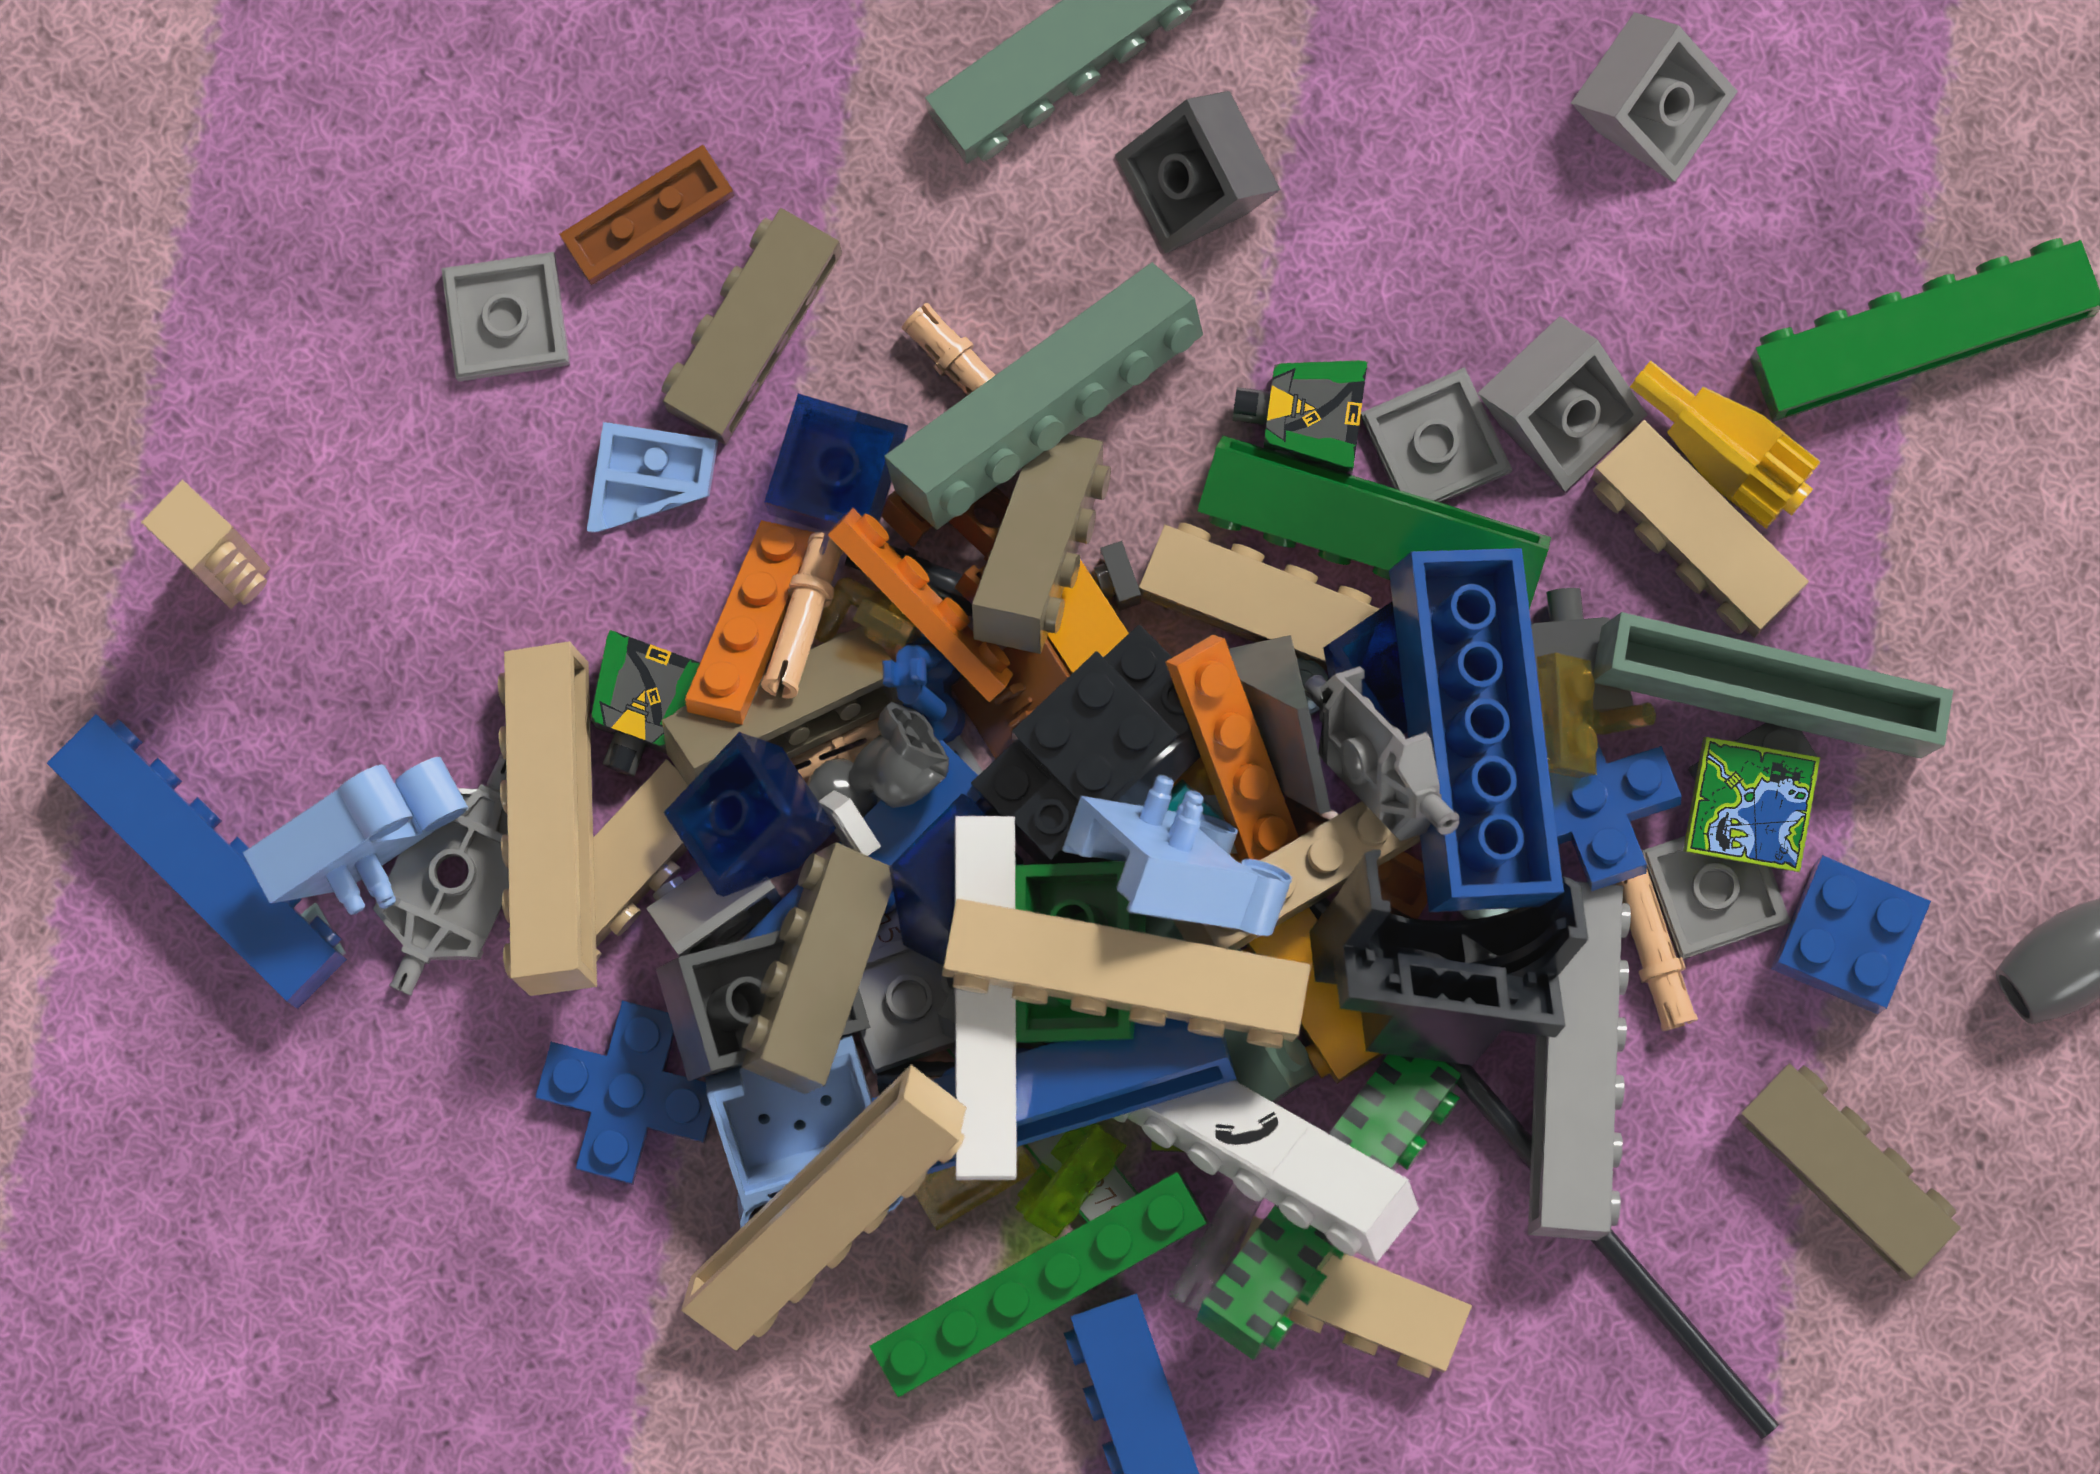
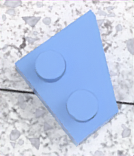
M603 422L587 531H604L710 497L718 440Z

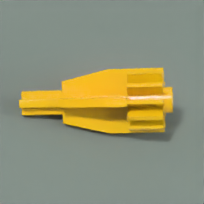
M1649 361L1634 379L1630 388L1674 422L1667 433L1701 476L1719 493L1737 505L1765 529L1773 523L1782 510H1785L1792 516L1812 492L1813 488L1805 482L1821 461L1762 414L1706 387H1702L1695 396L1652 361Z

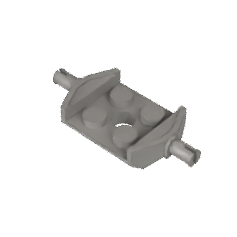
M1361 667L1335 674L1327 682L1321 675L1310 677L1305 682L1304 688L1307 689L1305 690V695L1320 708L1319 720L1322 722L1318 751L1319 757L1400 841L1426 833L1430 823L1442 835L1452 833L1458 827L1459 821L1457 819L1460 818L1442 800V796L1439 793L1440 784L1430 736L1427 733L1405 739L1398 728L1392 727L1374 708L1372 702L1367 697L1361 695L1362 679H1364L1365 674Z
M499 754V758L486 786L480 784L478 789L458 788L468 806V810L463 815L437 829L399 854L388 877L396 902L386 909L380 908L376 902L373 908L384 924L402 943L401 951L405 953V957H403L389 986L409 996L413 994L412 992L425 967V963L429 964L431 960H480L484 953L482 948L502 908L503 890L509 888V869L505 866L501 853L502 835L508 834V818L500 799L501 781L507 779L506 760L502 754ZM449 857L463 858L468 864L469 869L465 882L455 888L442 886L437 877L440 864Z

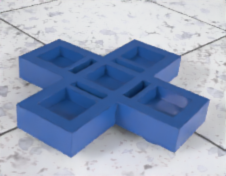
M1587 713L1544 727L1558 845L1572 841L1591 891L1646 874L1647 863L1630 822L1680 806L1682 795L1662 746L1606 763Z
M622 1000L607 1056L551 1041L535 1098L591 1114L577 1161V1170L633 1185L649 1129L705 1144L713 1115L708 1100L706 1082L699 1080L688 1082L687 1077L665 1072L675 1035L668 1012Z

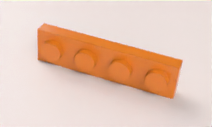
M852 508L837 522L828 533V536L988 702H991L1006 688L1013 676V673L1007 668L1010 665V661L1006 654L996 644L974 639L973 631L967 626L970 620L964 610L948 597L942 600L927 585L930 579L926 571L910 556L906 555L903 559L887 543L889 535L874 517L869 514L861 516Z
M761 520L686 695L685 701L688 713L743 725L775 648L791 600V596L788 593L791 578L799 574L808 547V539L815 532Z
M1211 635L1167 660L1165 663L1224 819L1238 830L1234 845L1241 863L1245 859L1260 861L1298 839L1294 823L1225 639Z

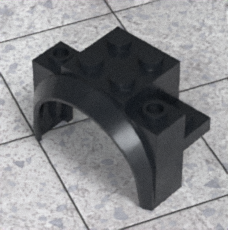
M1140 624L1104 657L1098 651L1094 652L1011 731L1013 743L971 782V787L999 816H1015V841L1038 865L1089 863L1094 858L1063 851L1081 796L1144 806L1148 792L1153 788L1157 776H1167L1175 782L1201 757L1165 663L1172 657Z
M1377 849L1364 853L1337 896L1309 931L1315 982L1336 984L1340 1009L1361 1011L1366 1052L1472 1066L1502 1031L1553 1038L1559 1035L1566 1024L1558 975L1589 940L1581 884L1569 877L1562 878L1564 892L1540 907L1517 908L1494 916L1457 921L1421 920L1390 913V901L1381 900L1377 860L1381 856V850Z

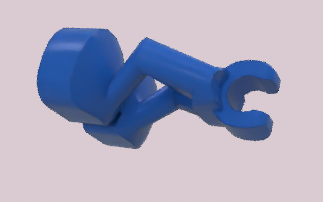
M924 635L914 636L903 648L898 650L896 662H893V660L882 661L883 685L897 688L898 698L903 702V706L913 708L924 716L932 726L936 739L938 741L942 739L947 744L958 735H961L965 727V711L962 705L952 697L951 688L959 679L961 673Z

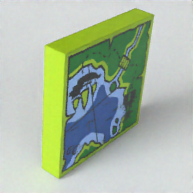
M1703 737L1683 851L1800 872L1820 757Z

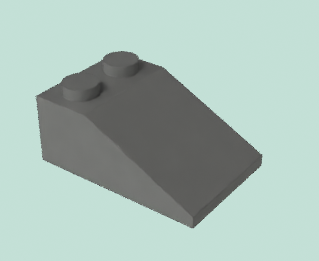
M1291 635L1229 648L1282 794L1318 814L1331 812L1310 711Z
M780 931L681 956L656 968L688 1082L743 1065L747 1049L742 1047L744 1033L751 1019L755 1015L760 1016L767 996L761 993L764 976L770 965L774 961H779L785 941L780 939ZM859 988L842 1036L871 1028Z

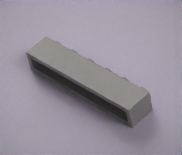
M1578 882L1581 884L1589 940L1558 975L1566 1026L1556 1038L1536 1035L1528 1235L1597 1241L1611 1233V1226L1617 1225L1620 1215L1619 1191L1612 1190L1613 1168L1619 1167L1623 1148L1621 1133L1614 1132L1615 1110L1621 1109L1625 1092L1623 1075H1616L1617 1052H1623L1627 1035L1626 1019L1618 1016L1619 995L1626 993L1629 978L1628 962L1621 960V938L1628 936L1631 909L1628 903H1623L1622 885H1610L1591 891L1588 882Z

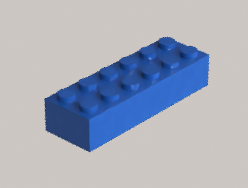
M1522 548L1410 552L1389 570L1408 738L1427 733L1430 736L1440 784L1439 793L1442 796V800L1460 818L1457 819L1459 821L1458 827L1450 834H1440L1432 823H1430L1426 833L1420 834L1429 912L1540 907L1562 894L1564 889Z

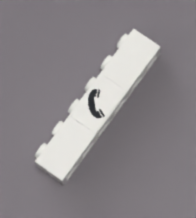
M1236 1081L1223 1083L1113 1117V1119L1119 1122H1125L1126 1119H1129L1142 1127L1145 1134L1161 1147L1168 1149L1171 1145H1174L1186 1152L1190 1160L1204 1172L1214 1175L1219 1171L1231 1178L1235 1186L1252 1200L1259 1202L1265 1198L1279 1206L1283 1215L1295 1225L1304 1229L1311 1225L1324 1232L1328 1240L1337 1249L1350 1256H1354L1358 1252L1377 1263L1419 1210L1407 1178Z

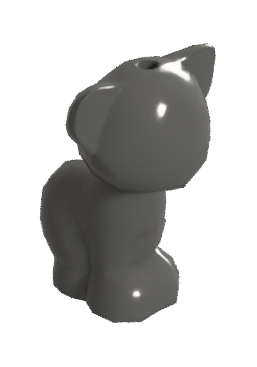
M891 702L880 713L878 720L880 735L858 754L854 763L844 758L824 762L809 777L805 788L796 792L785 803L783 809L787 814L809 821L823 831L834 832L818 807L820 805L818 801L835 790L850 798L862 817L878 803V798L892 808L908 806L922 799L946 778L949 771V757L945 754L942 745L934 736L933 728L924 716L913 708Z

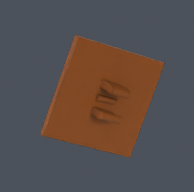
M1047 638L1041 654L1006 647L1002 650L1010 661V665L1007 668L1013 673V676L1006 688L991 702H988L966 678H963L951 687L995 759L1013 743L1011 731L1070 676Z

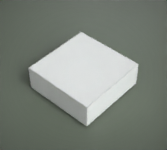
M834 790L818 801L820 811L844 846L866 856L881 847L850 798Z

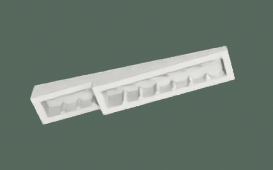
M1015 816L955 817V904L958 898L1015 909ZM989 985L988 993H975L955 988V1098L966 1106L961 1130L965 1137L961 1147L956 1152V1180H1016V999L1011 998L1013 989Z

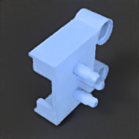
M441 757L431 758L401 774L395 780V783L385 765H378L350 778L336 791L244 851L243 854L270 904L334 892L339 902L345 906L348 914L354 915L365 907L360 896V890L356 884L362 879L369 894L375 898L379 907L386 909L395 904L396 898L391 889L389 878L382 866L437 829L463 815L468 810V806Z
M1159 775L1155 779L1153 788L1148 792L1144 806L1085 796L1080 797L1063 851L1085 857L1126 861L1117 890L1130 901L1127 908L1129 912L1235 928L1260 936L1273 934L1292 881L1291 875L1283 869L1263 861L1245 859L1240 863L1234 860L1230 853L1238 830L1226 821L1202 814V794L1189 790L1185 793L1183 802L1178 806L1177 812L1168 811L1171 800L1170 793L1174 782L1167 776Z
M852 1033L841 1037L825 1086L806 1094L746 1070L742 1066L705 1077L708 1100L738 1191L737 1206L740 1227L742 1228L753 1217L751 1212L755 1208L766 1205L872 1103ZM902 1196L889 1206V1211L895 1209L902 1202Z

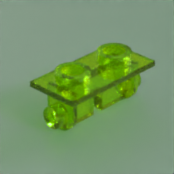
M1098 1123L1065 1132L1050 1152L1063 1165L1056 1173L1051 1167L1042 1162L1023 1189L1017 1193L1021 1199L1016 1204L1015 1209L1024 1215L1023 1218L1057 1239L1064 1228L1076 1218L1080 1207L1101 1179L1111 1172L1115 1161L1127 1145L1104 1131L1103 1127Z

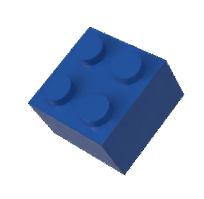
M1822 855L1814 863L1771 969L1875 1014H1880L1889 1005L1931 901Z

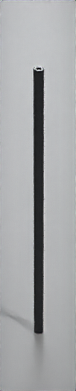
M1326 897L1309 908L1318 920L1331 902ZM1446 1062L1461 1073L1457 1086L1531 1171L1532 1136L1471 1065ZM1611 1229V1233L1599 1240H1591L1761 1439L1769 1435L1779 1423Z

